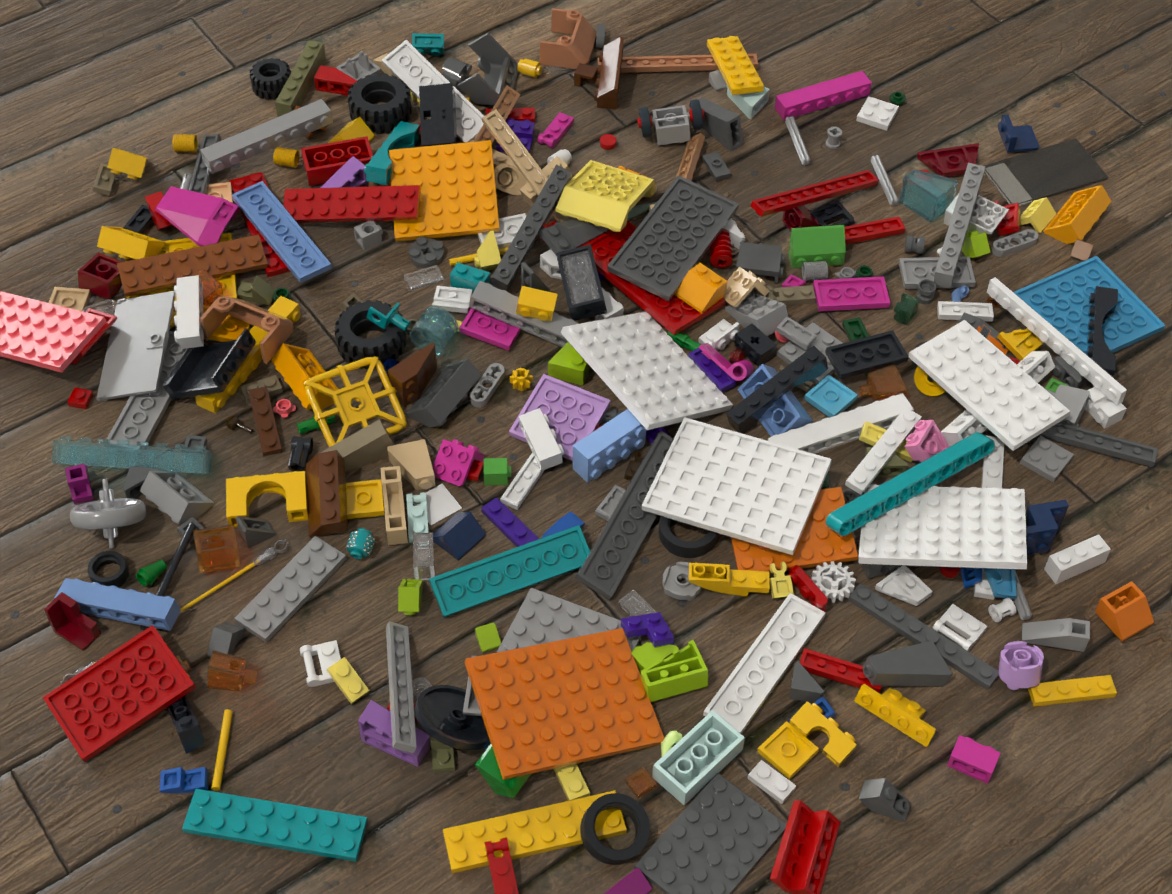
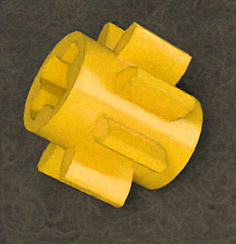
M524 368L513 370L512 376H510V383L513 384V389L523 391L530 388V383L533 382L530 370Z

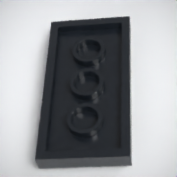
M893 330L830 346L825 350L829 361L840 379L908 362L909 358Z

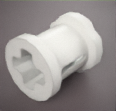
M1005 598L997 605H990L988 611L995 622H1000L1003 617L1016 614V607L1010 598Z

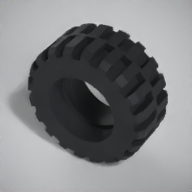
M379 73L372 76L367 75L365 78L358 79L357 83L355 82L348 91L347 97L351 120L353 121L361 117L372 132H376V134H381V132L390 133V131L397 127L400 121L407 122L412 114L409 87L403 80L397 79L394 75L389 76L385 73L383 75H379Z
M366 300L363 303L360 301L355 303L354 306L350 305L346 308V311L343 310L339 315L334 327L337 349L340 352V356L344 360L346 359V362L349 364L374 356L378 357V360L385 366L390 365L391 361L395 362L399 355H402L404 352L406 331H403L393 323L388 324L383 329L367 319L370 307L375 308L386 316L392 309L391 305L386 302L383 304L378 300L375 302ZM372 314L375 319L380 320L376 314ZM372 330L384 333L373 339L358 337L361 333ZM366 365L363 367H365V369H369L370 365Z

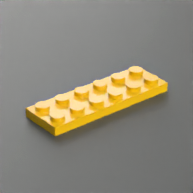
M738 36L707 40V47L732 95L764 91V85Z

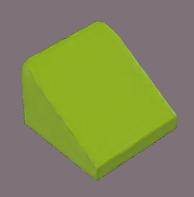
M495 623L475 628V635L482 653L500 647L501 641Z

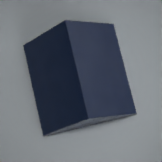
M459 512L433 533L430 539L459 561L484 539L486 534L471 512Z

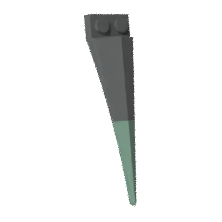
M657 202L634 206L628 212L627 221L648 211L650 205ZM576 218L556 222L553 226L541 229L539 235L556 255L558 252L578 248L608 232L610 229L595 226L587 221H579Z

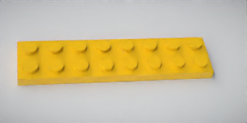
M616 791L443 829L452 873L489 865L484 842L491 841L494 843L500 841L501 838L507 837L511 860L583 844L580 825L584 813L599 797L616 793ZM606 809L597 815L595 832L599 840L626 834L627 829L621 810ZM502 850L495 851L494 857H503Z

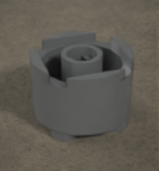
M449 57L442 66L444 69L442 75L462 94L463 91L458 87V84L469 78L472 65Z

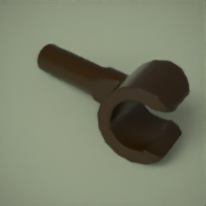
M231 416L226 420V426L230 430L238 427L249 433L253 432V429L240 423L236 416Z

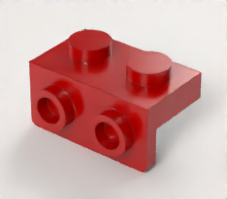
M1019 203L1003 206L1009 209V211L995 229L999 236L1020 231Z

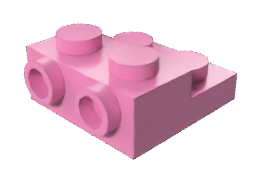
M934 420L918 421L914 425L915 431L907 436L906 440L908 442L905 445L913 461L920 460V462L950 447Z

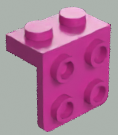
M443 439L433 464L434 475L436 478L462 487L473 460L483 462L485 455L480 453V449L475 446L469 445L467 448L463 446L464 443L453 439L450 442Z

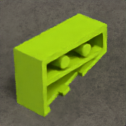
M567 342L548 362V376L583 386L591 367L575 348Z
M694 640L688 642V646L681 650L676 649L668 658L660 659L641 671V680L647 697L653 702L707 687L708 669Z

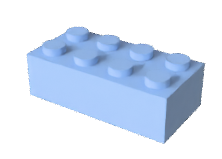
M628 409L573 445V470L587 483L597 479L607 469H612L616 463L628 458L632 452L641 449L645 445L646 429Z

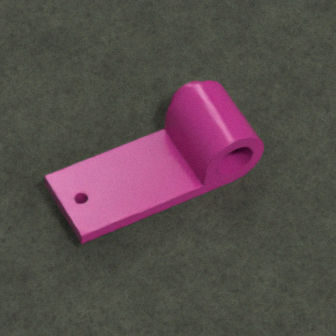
M709 343L699 346L703 351L702 353L708 359H712L732 379L740 381L753 374V365L748 360L731 364Z

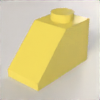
M494 230L488 233L478 248L476 257H474L475 267H479L480 270L487 272L496 270L501 261Z

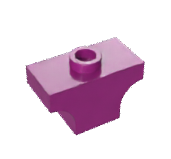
M84 463L65 468L67 483L74 505L94 500L87 465L85 466Z

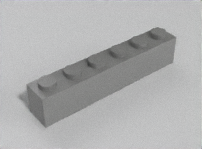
M482 281L478 283L470 299L471 308L512 326L519 327L521 330L563 347L568 342L561 334L562 328L579 324L572 319L560 316L556 312L553 313L552 322L516 314L519 297L505 290L493 287L489 283Z

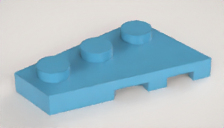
M983 568L994 597L1010 598L1013 600L1017 597L1015 569Z

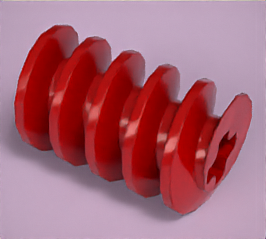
M724 230L720 232L710 246V262L718 269H726L733 264L731 239L729 233Z

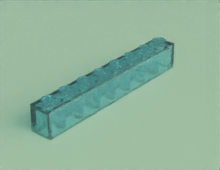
M60 436V439L53 440L52 463L73 465L85 463L87 466L115 468L136 466L157 468L159 471L208 474L211 472L212 450H207L206 446L194 445L193 449L187 448L186 444H175V447H167L168 443H156V446L148 445L149 442L145 441L129 444V440H117V443H110V439L99 438L98 442H94L89 437H79V440H72V436Z

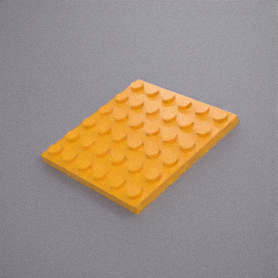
M491 140L389 150V157L392 161L391 186L419 185L421 188L418 220H394L396 242L416 240L418 237L439 238L489 233L492 230L500 232Z

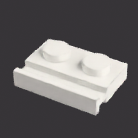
M437 286L432 309L468 313L470 299L473 294L472 289Z

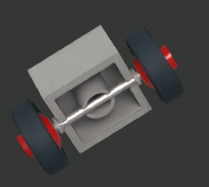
M699 99L690 100L689 112H686L685 105L652 110L653 118L649 115L648 107L639 108L640 118H637L638 128H641L642 136L645 138L651 137V128L654 125L658 145L691 141L689 117L694 130L703 128L704 110L701 109Z

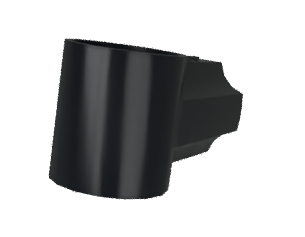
M292 437L291 455L288 463L289 470L293 472L305 471L308 456L313 451L312 437Z

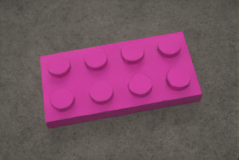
M884 277L813 281L818 311L890 307V299Z

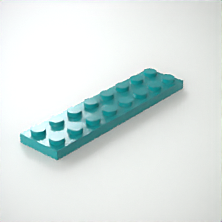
M580 525L429 578V582L444 618L579 569L590 550Z
M195 789L182 830L184 833L357 862L368 820L367 817Z

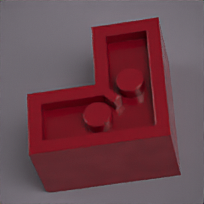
M63 592L44 609L53 632L82 651H85L101 634L97 623L82 614L77 601Z

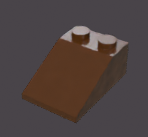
M433 342L388 370L391 385L395 387L398 401L404 407L414 403L421 396L437 369L436 349Z

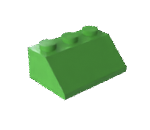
M844 225L791 229L788 250L791 268H802L803 262L826 261L828 266L844 264L846 253Z

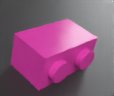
M959 735L947 766L988 784L1000 752L990 746L979 744L969 737Z

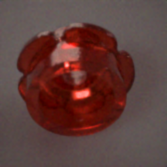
M738 348L731 351L729 356L730 362L733 363L745 359L744 351Z

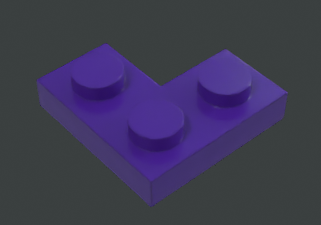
M660 612L621 619L620 625L627 638L647 634L654 647L674 644V636Z

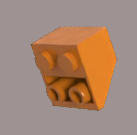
M1132 581L1102 597L1095 610V613L1122 642L1154 624L1146 596Z

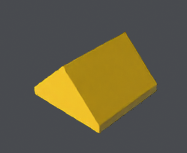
M358 117L343 127L328 143L368 136L370 143L375 138V135L361 117Z

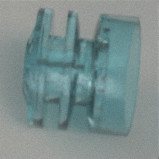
M430 306L425 309L411 329L410 339L420 350L433 342L436 355L442 354L458 330V324L455 318L443 308Z

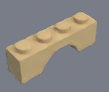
M400 466L380 468L388 545L408 543Z

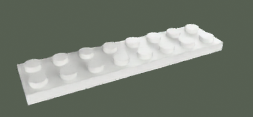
M407 40L382 59L383 64L398 79L403 80L418 99L419 86L450 83ZM453 86L455 91L457 137L463 143H467L475 139L484 124L482 122L484 115Z
M790 593L708 704L703 715L706 717L713 710L742 734L824 619L826 612Z

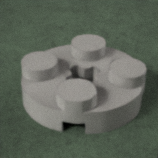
M677 562L676 565L667 567L663 573L662 585L664 592L675 599L692 601L702 589V587L689 582L688 562ZM685 578L687 583L682 584L677 580Z

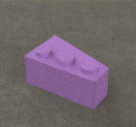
M353 156L320 188L369 187L368 181H366V174L364 173L365 165Z

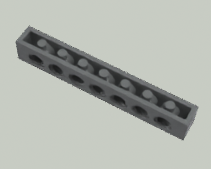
M556 164L492 275L491 285L493 287L508 292L521 269V263L525 262L540 236V230L545 227L556 208L564 186L571 180V171Z

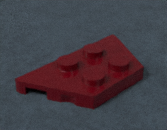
M979 143L918 152L917 159L942 178L964 175L968 163L976 164Z

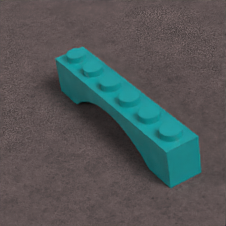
M400 121L393 132L389 134L387 140L383 142L380 149L377 150L376 154L371 157L370 162L365 165L366 181L384 185L389 182L392 173V161L389 157V150L414 147L419 141L420 125Z

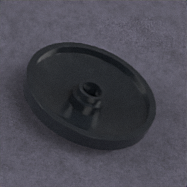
M436 685L423 690L415 704V716L420 726L431 737L447 746L461 750H480L491 744L482 716L463 714L465 689L450 685Z

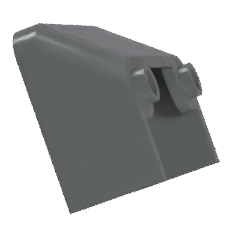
M487 33L469 43V47L479 56L478 66L480 70L485 72L484 79L476 73L459 83L458 87L473 103L494 106L506 85L514 89L518 64Z

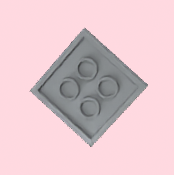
M812 322L806 328L816 334L817 337L807 350L815 346L826 357L828 369L815 380H812V382L818 384L826 376H831L835 372L825 353L826 348L842 344V342ZM790 340L777 351V357L787 364H791L807 350Z

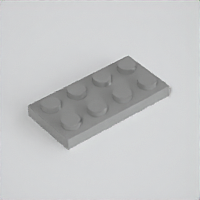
M970 256L960 257L951 288H959L963 285L975 287L976 281ZM939 257L900 258L899 267L904 289H918L919 282L924 279L934 282ZM936 285V288H947V287H943V286Z

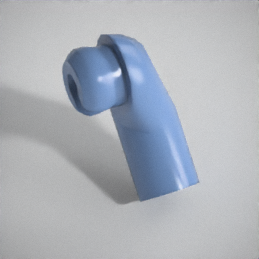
M963 285L951 293L952 302H961L969 293V288Z

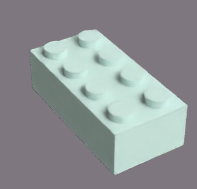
M712 710L653 765L652 778L685 805L743 750L745 737Z

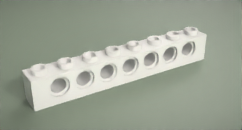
M1032 351L1017 364L1037 383L1055 368L1049 351ZM966 409L943 429L941 433L948 445L952 446L976 432L983 433L987 427Z

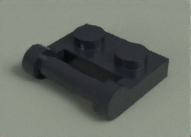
M838 200L810 211L813 218L818 221L819 226H827L828 223L842 217L844 220L829 226L844 225L845 227L855 224L853 216Z

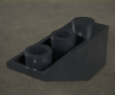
M186 695L168 706L167 710L185 753L187 754L206 746L199 723Z

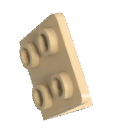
M739 267L727 280L728 283L723 298L727 303L736 308L753 288L763 296H766L769 290L765 287L766 283L760 277L757 278L750 270L747 272Z

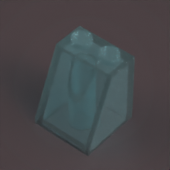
M915 169L911 173H907L902 180L903 186L900 191L899 203L932 223L945 213L954 200L958 181Z

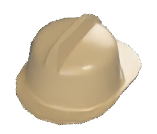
M505 163L495 167L496 188L512 195H522L520 189L527 183V180L518 168Z

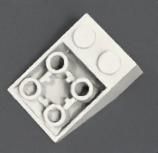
M958 195L945 211L944 224L948 226ZM978 195L968 231L978 230L979 233L986 232V234H992L1009 209Z

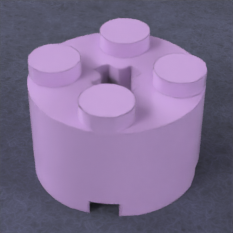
M1014 641L1006 644L1000 653L999 677L1012 690L1038 686L1042 675L1043 652L1037 646H1028L1027 642Z

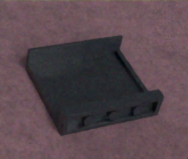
M247 328L243 330L237 340L207 344L204 339V346L187 349L162 386L171 399L224 392L256 344V341Z

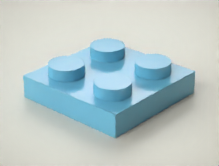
M828 375L805 394L804 400L830 418L848 408L857 400L858 394Z

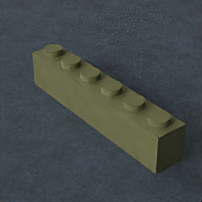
M308 40L275 102L277 117L294 111L296 105L301 106L320 65L322 66L326 59L323 42Z

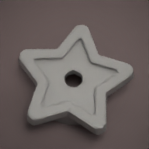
M843 267L840 272L835 273V276L840 279L854 278L856 271L850 267Z

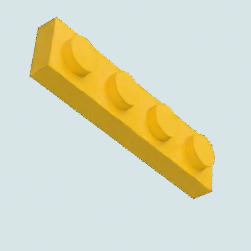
M1111 675L1044 682L1036 687L1028 688L1034 707L1113 698L1117 694Z

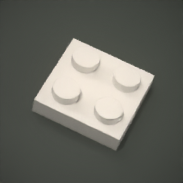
M868 96L857 115L856 121L887 131L898 112L899 106Z

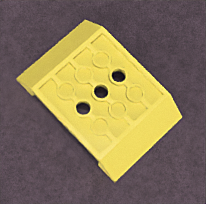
M590 160L564 186L555 212L561 213L563 216L577 218L579 221L593 223L595 226L609 228L614 232H621L627 224L628 212L642 197L651 198L657 191L654 179Z

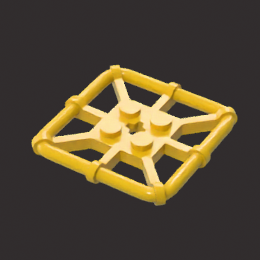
M376 356L367 357L344 366L338 365L336 369L313 376L304 382L305 393L315 414L314 419L319 423L329 447L343 440L348 427L361 423L362 427L365 428L368 426L367 420L375 417L395 424V426L386 429L390 435L405 429L407 426L405 414L395 394L396 389L392 387L383 364ZM370 365L364 380L351 385L346 373ZM374 367H376L385 390L372 394L368 381ZM339 375L345 387L333 391L317 383ZM313 390L332 397L336 408L322 413ZM388 396L397 417L380 411L376 400ZM352 400L361 403L358 406L359 408L351 406V404L353 403ZM339 414L344 426L335 443L325 419Z

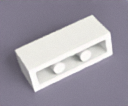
M540 408L520 415V428L540 470L543 471L563 463L562 455H564L561 444L556 442L557 437L554 429H550L548 426L550 423L547 415H543Z
M1098 534L1050 555L1044 570L1054 583L1058 584L1105 563L1111 549Z

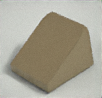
M353 293L338 307L346 311V308L350 305L354 306L355 303L360 301L363 303V301Z

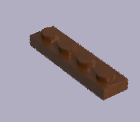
M267 386L248 390L263 457L282 453Z

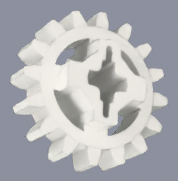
M831 561L830 565L823 562L822 567L817 565L816 571L813 570L811 580L824 593L827 599L831 598L833 603H835L837 598L841 602L844 596L849 598L850 593L854 591L856 579L853 578L854 573L848 572V566L841 567V562L838 565H835L834 561Z

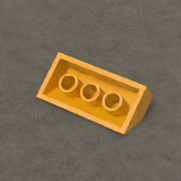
M1102 185L1076 191L1043 231L1045 234L1065 244L1075 243L1077 239L1082 241L1086 233L1092 229L1093 224L1100 219L1099 217L1107 210L1108 205L1112 201Z
M283 343L271 361L276 366L275 369L284 377V381L292 388L293 394L300 399L302 406L307 410H311L312 407L305 393L304 382L326 371L309 349ZM331 378L317 383L333 391L338 390V387ZM313 390L321 410L334 404L332 397Z

